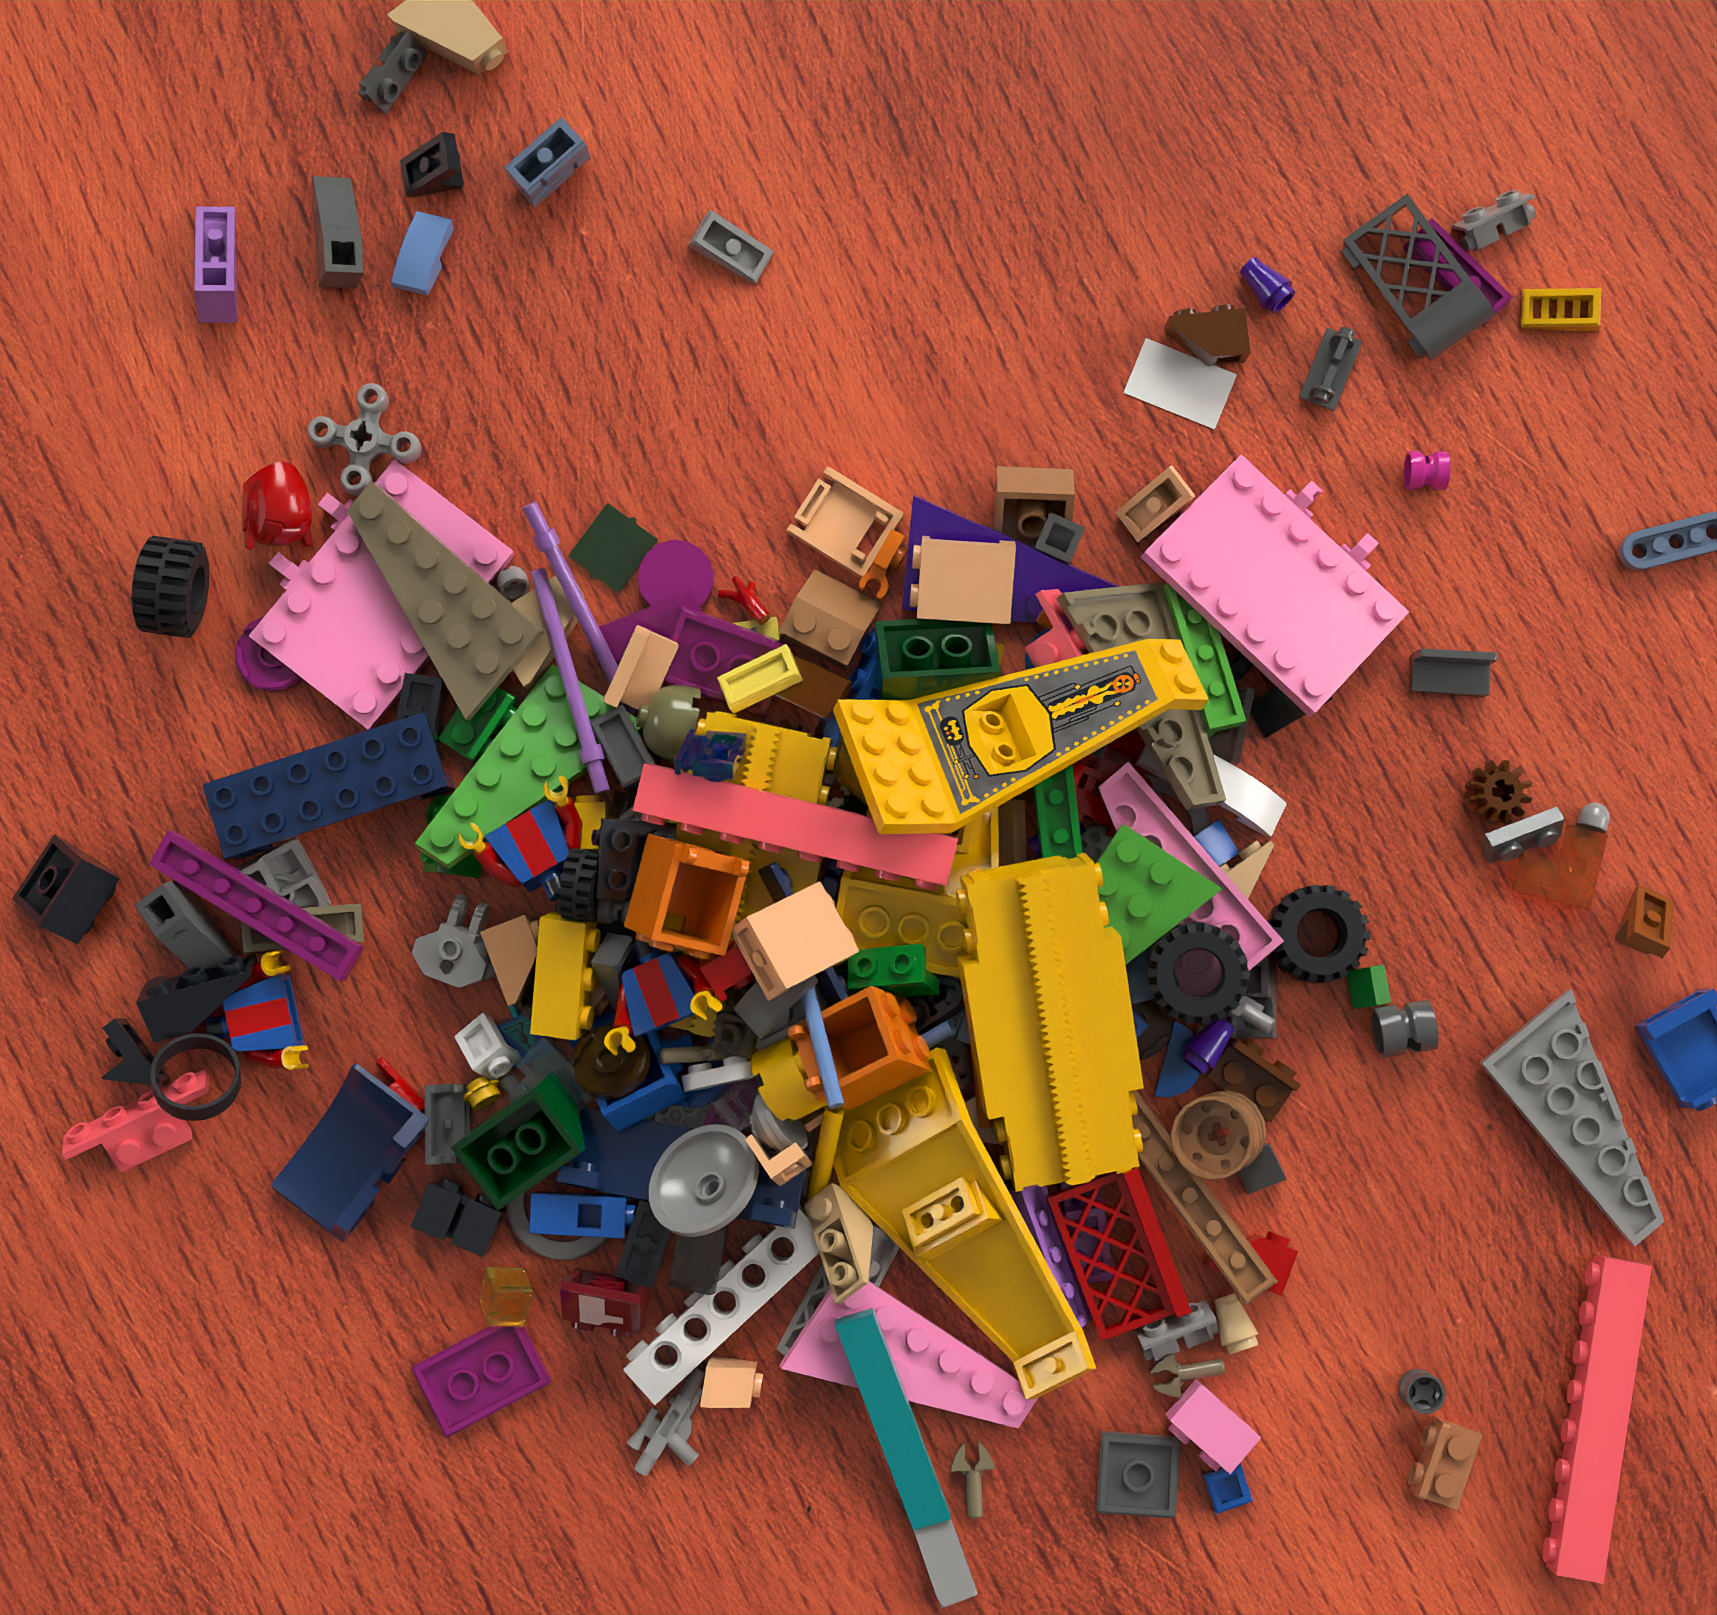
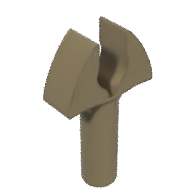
M712 1043L703 1046L662 1048L659 1053L662 1064L715 1062L735 1056L734 1043Z
M1170 1354L1156 1361L1149 1371L1150 1373L1169 1370L1176 1374L1172 1376L1169 1382L1152 1384V1386L1163 1394L1172 1397H1182L1180 1387L1185 1381L1222 1375L1225 1373V1365L1222 1359L1181 1365L1175 1361V1354Z
M979 1440V1459L975 1462L974 1468H971L970 1463L965 1460L964 1441L957 1448L951 1463L952 1472L961 1471L965 1475L967 1515L972 1519L983 1516L981 1475L986 1469H995L989 1452Z

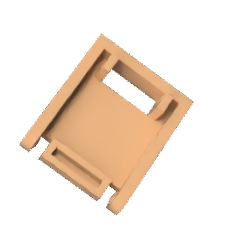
M827 466L823 475L834 482L833 487L831 488L830 485L818 479L794 516V519L804 525L806 529L803 531L790 524L786 532L861 579L870 570L877 553L891 529L896 530L902 521L904 513ZM876 521L884 526L885 530L869 555L866 556L857 550V547L873 522Z

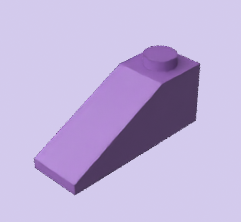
M196 206L194 292L199 323H238L235 207Z

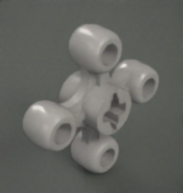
M375 383L363 385L357 393V402L360 407V415L357 420L350 422L347 426H340L328 417L319 416L314 418L307 427L308 437L315 446L329 449L335 445H340L349 451L350 463L342 471L340 483L342 488L354 497H358L370 481H372L369 472L372 460L379 458L382 454H389L401 463L410 464L415 462L422 452L421 443L413 433L402 431L395 435H389L380 429L379 418L388 408L389 397L387 392ZM372 396H378L377 401L375 403L368 404V401ZM328 428L327 434L319 437L320 431ZM368 433L372 439L371 441H364L361 447L358 440L365 439ZM404 444H411L408 451L401 452V447ZM357 476H361V481L357 485H352V480Z

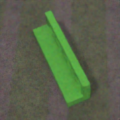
M1166 584L1163 590L1178 639L1181 640L1209 699L1200 712L1208 739H1210L1216 731L1242 726L1246 722V718L1219 631L1169 584Z

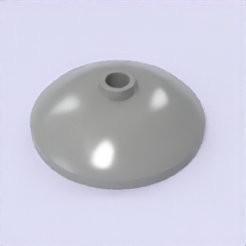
M719 1124L698 1127L679 1137L665 1150L653 1170L649 1183V1202L652 1212L665 1228L681 1236H703L726 1226L745 1208L757 1184L759 1161L746 1142V1137L740 1131L730 1126Z

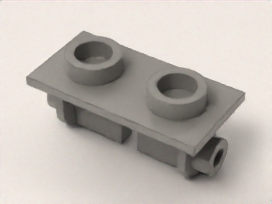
M1518 190L1505 192L1496 197V204L1486 209L1484 206L1465 212L1462 215L1463 220L1452 225V229L1464 231L1466 236L1461 238V242L1466 251L1472 249L1478 251L1500 239L1496 225L1500 224L1503 235L1506 236L1530 225L1531 220L1536 217V212L1531 204L1527 205L1526 202L1534 199L1535 196L1534 194L1519 193Z
M1207 1301L1189 1303L1192 1313L1177 1318L1173 1314L1134 1329L1146 1361L1154 1359L1156 1362L1170 1354L1180 1352L1176 1339L1181 1337L1184 1338L1187 1348L1213 1340V1335L1219 1333V1329L1216 1324L1217 1319Z

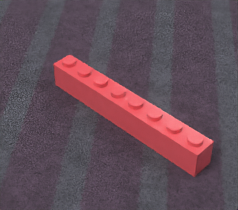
M650 763L643 765L633 811L642 813L641 820L649 823L665 825V820L669 819L681 822L680 830L701 835L704 834V829L707 828L719 831V839L742 844L743 838L759 841L758 848L762 850L781 853L782 848L786 847L798 850L797 858L820 863L822 856L836 859V867L859 872L860 866L876 869V877L898 881L899 876L903 875L915 878L914 886L934 891L938 890L939 884L947 886L958 843V837L943 833L878 834L872 816Z
M1594 1254L1593 1261L1589 1262L1586 1267L1585 1284L1589 1286L1587 1300L1582 1302L1579 1310V1323L1583 1325L1580 1341H1576L1573 1349V1362L1577 1364L1574 1380H1570L1567 1388V1402L1570 1403L1568 1419H1564L1561 1427V1441L1564 1443L1562 1459L1559 1458L1555 1466V1481L1558 1482L1556 1498L1551 1499L1549 1505V1520L1552 1522L1550 1538L1547 1537L1545 1539L1542 1551L1546 1567L1558 1576L1604 1584L1652 1266L1641 1262Z

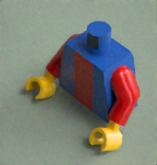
M559 776V781L563 786L561 792L551 791L546 780L544 794L549 800L486 834L485 837L488 842L482 841V832L479 826L474 823H469L472 829L477 832V836L473 841H465L458 832V839L461 845L467 849H474L473 855L491 876L511 887L523 885L529 892L543 886L550 901H556L560 898V878L564 871L563 865L567 861L568 853L571 852L572 848L581 849L583 823L572 798L566 796L568 781L563 776Z
M639 940L633 943L640 965L622 973V984L619 988L613 1030L607 1033L604 1040L605 1046L614 1056L618 1054L617 1050L620 1044L628 1053L635 1050V1042L630 1038L632 1033H634L635 1037L651 1034L693 1015H697L706 1021L707 1009L711 1008L716 1012L721 1011L722 1004L714 998V990L699 969L700 962L690 955H685L682 951L662 955L660 949L649 946L647 942Z
M283 949L266 953L262 956L261 961L254 965L250 978L223 1002L225 1015L206 1019L207 1033L220 1039L230 1037L233 1050L243 1051L249 1061L272 1069H307L309 1064H302L299 1058L301 1051L308 1050V1047L305 1046L291 978L290 975L281 974L288 972L291 967L290 965L281 967L278 957L284 953Z

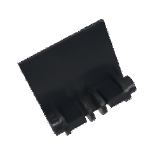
M601 818V827L599 830L594 829L591 835L592 845L599 847L595 898L631 900L648 833L676 840L677 823L665 822V825H658L646 821Z

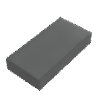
M622 704L590 721L619 781L624 790L627 791L639 784L643 765L645 763H655Z

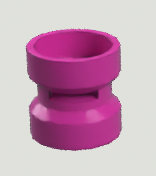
M1420 451L1407 452L1404 462V485L1407 490H1419L1423 485L1430 486L1433 490L1447 489L1450 479V457L1447 451H1435L1432 455L1424 456Z

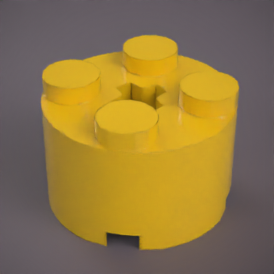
M788 1036L753 1054L751 1060L753 1076L760 1073L764 1083L758 1090L767 1107L779 1120L784 1121L789 1118V1123L828 1105L825 1102L816 1100L813 1092L806 1090L804 1082L808 1079L796 1042L790 1040Z

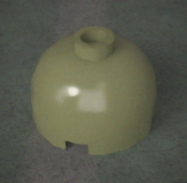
M671 685L655 692L648 705L640 704L636 727L643 728V742L647 749L656 757L679 764L686 763L687 759L681 752H690L699 715V709L692 707L693 698L701 699L700 689Z

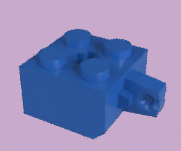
M659 1030L651 1034L642 1035L650 1050V1067L645 1080L634 1092L621 1099L602 1100L596 1098L603 1116L617 1132L688 1097L686 1092H684L683 1084L678 1075L684 1070L683 1066L687 1063L662 1064L659 1053L662 1048L697 1046L690 1034L673 1041L671 1038L664 1040Z

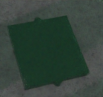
M607 503L568 557L590 572L589 575L592 579L598 578L617 593H620L639 568L646 553L659 540L637 524L636 518L631 517L629 519Z

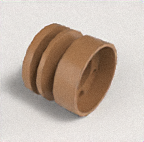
M1229 1090L1211 1092L1186 1104L1176 1116L1171 1132L1173 1151L1181 1165L1194 1175L1209 1180L1227 1178L1252 1164L1262 1152L1266 1138L1264 1118L1256 1104L1242 1094ZM1219 1128H1229L1230 1135L1226 1138L1218 1137L1216 1130Z

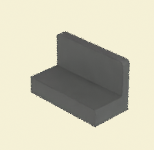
M1419 649L1410 655L1409 693L1486 697L1489 695L1490 664L1497 661V653Z

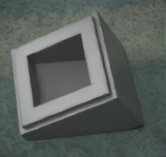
M1267 1142L1264 1143L1263 1150L1255 1161L1237 1172L1247 1194L1286 1180L1271 1144Z

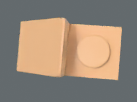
M1170 466L1115 513L1135 540L1140 542L1169 518L1182 512L1195 495L1175 468Z

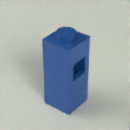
M537 1190L531 1194L529 1233L625 1238L628 1235V1229L631 1228L636 1213V1205H629L630 1197L620 1195Z

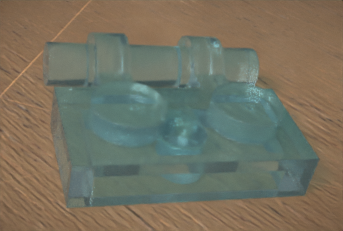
M543 1036L516 1064L526 1075L521 1083L511 1073L507 1074L499 1083L509 1093L508 1098L512 1101L547 1075L554 1072L577 1103L578 1113L593 1098L578 1085L574 1077L572 1061L546 1036Z

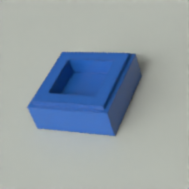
M1241 1463L1231 1474L1222 1467L1217 1472L1210 1470L1202 1473L1216 1514L1253 1502Z

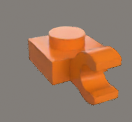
M891 529L877 553L870 570L860 579L859 590L864 591L869 582L876 581L881 586L876 599L881 601L885 598L888 592V581L885 576L891 567L896 570L899 568L908 551L903 547L905 543L904 535Z

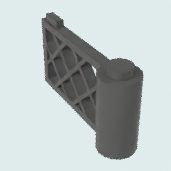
M1408 194L1401 197L1343 239L1347 246L1341 250L1354 270L1360 266L1365 270L1410 332L1412 338L1407 343L1419 359L1426 356L1429 361L1433 360L1496 315L1487 298L1471 281ZM1406 207L1414 218L1412 232L1390 230L1392 216ZM1386 221L1385 229L1377 228ZM1418 225L1421 227L1425 234L1417 233ZM1367 234L1383 236L1380 255L1363 254L1356 242ZM1388 237L1410 239L1406 259L1385 256ZM1415 240L1432 242L1436 248L1434 262L1411 260ZM1440 254L1447 264L1438 263ZM1369 261L1378 262L1377 270L1373 268ZM1383 263L1405 266L1401 285L1384 283L1381 279ZM1410 266L1432 269L1428 289L1406 286ZM1437 270L1454 272L1461 282L1449 292L1433 290ZM1391 291L1400 292L1398 301ZM1405 293L1426 295L1425 309L1413 318H1410L1402 307ZM1432 296L1441 297L1431 304Z

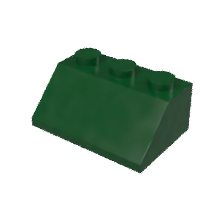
M938 619L875 621L877 680L880 700H911L1000 677L1001 671L992 623Z
M552 1072L470 1130L451 1149L496 1209L499 1210L585 1150L577 1103L554 1072Z

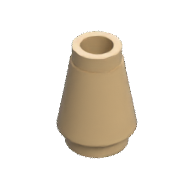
M1236 1293L1214 1300L1221 1345H1226L1228 1354L1230 1355L1259 1345L1255 1336L1259 1333L1238 1300Z

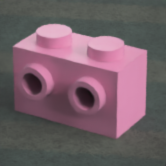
M1197 1379L1192 1382L1182 1394V1397L1165 1414L1173 1423L1168 1429L1185 1445L1190 1440L1202 1449L1198 1456L1216 1472L1222 1467L1231 1474L1261 1439L1247 1423Z

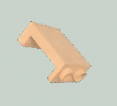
M922 536V546L914 545L912 569H920L919 584H911L910 607H917V618L1010 624L1016 553L1015 541L1000 540L999 543L937 540L930 539V536Z
M820 881L746 917L735 925L731 932L768 1001L826 969L843 963L859 952L851 931L844 925L835 909L832 897L825 891Z

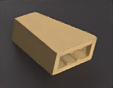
M405 0L387 14L398 34L399 32L404 34L407 31L410 32L422 47L477 75L484 70H492L497 67L504 59V55L508 53L503 38L472 0Z
M555 575L549 579V583L567 639L577 624L578 619ZM535 589L512 603L544 631L513 669L522 685L528 691L535 687L555 658Z

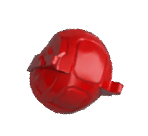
M281 461L272 463L254 473L243 484L242 531L245 532V548L248 550L253 549L255 542L262 545L266 544L267 546H286L302 540L303 546L310 547L312 545L310 530L312 505L306 484L298 469L289 462Z

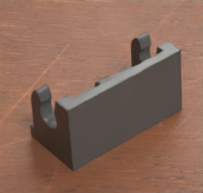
M469 1083L425 1085V1115L430 1119L425 1128V1165L462 1163L451 1147L471 1130V1104L463 1099L464 1095L468 1092L466 1086Z

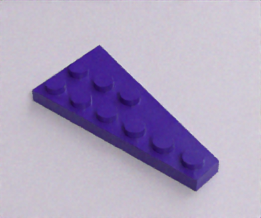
M913 494L902 610L917 611V607H910L911 584H919L920 569H912L914 545L922 546V536H930V539L984 543H999L1000 540L1015 541L1016 553L1010 621L1037 623L1036 619L1043 607L1035 594L1041 590L1058 589L1061 593L1120 587L1117 584L1087 573L1058 558L1040 552L1034 547L987 526L975 523L951 510L944 509Z

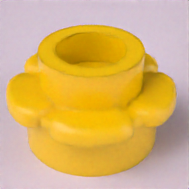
M484 1076L475 1079L466 1086L468 1092L463 1097L464 1101L469 1102L473 1110H480L495 1103L501 1097L497 1088L499 1085L498 1080L489 1081Z

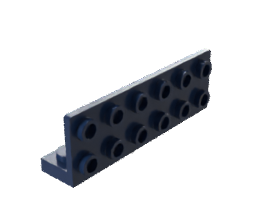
M419 713L205 783L203 790L225 859L238 861L272 849L273 843L411 798L422 801L435 795L455 790L451 775L443 770L427 716Z
M583 1108L579 1118L585 1150L571 1159L568 1167L561 1166L559 1168L557 1181L568 1186L649 1201V1183L658 1160L675 1140L693 1130V1128L643 1119L617 1132L605 1119L601 1111ZM761 1144L771 1159L779 1154V1152L773 1149L768 1150ZM803 1149V1151L809 1158V1152ZM759 1161V1175L753 1195L736 1218L795 1229L806 1169L782 1186H779L770 1178Z

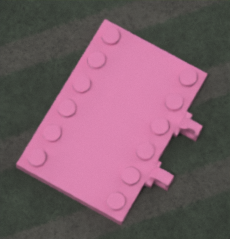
M1241 454L1140 558L1306 715L1311 717L1409 611L1366 572L1371 564L1364 558L1379 544L1370 534L1367 533L1351 550L1345 543L1340 547L1310 519L1314 514L1307 507L1323 490L1311 481L1298 495L1291 489L1284 495Z
M394 459L375 482L489 584H492L499 573L514 557L515 553L513 550ZM327 493L318 503V506L336 520L331 526L335 532L309 563L303 560L297 567L280 552L274 556L269 564L285 577L280 585L286 591L250 633L249 637L366 729L370 730L379 723L401 696L404 674L418 675L431 658L347 512V509L354 501L349 499L343 505Z

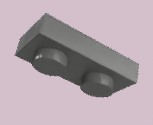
M1554 807L1486 833L1483 853L1489 864L1499 860L1504 862L1511 861L1520 856L1523 851L1536 846L1539 848L1550 846L1561 837L1564 817L1559 808Z

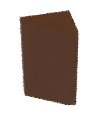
M792 654L803 681L774 695L821 718L835 719L833 708L838 699H847L852 682Z

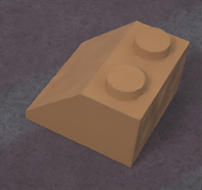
M997 466L993 530L1031 547H1035L1050 512L1072 521L1075 498L1073 469Z
M815 569L796 596L779 629L780 638L848 672L883 603Z
M523 915L480 932L508 1006L526 1004L535 981L539 921L535 917Z

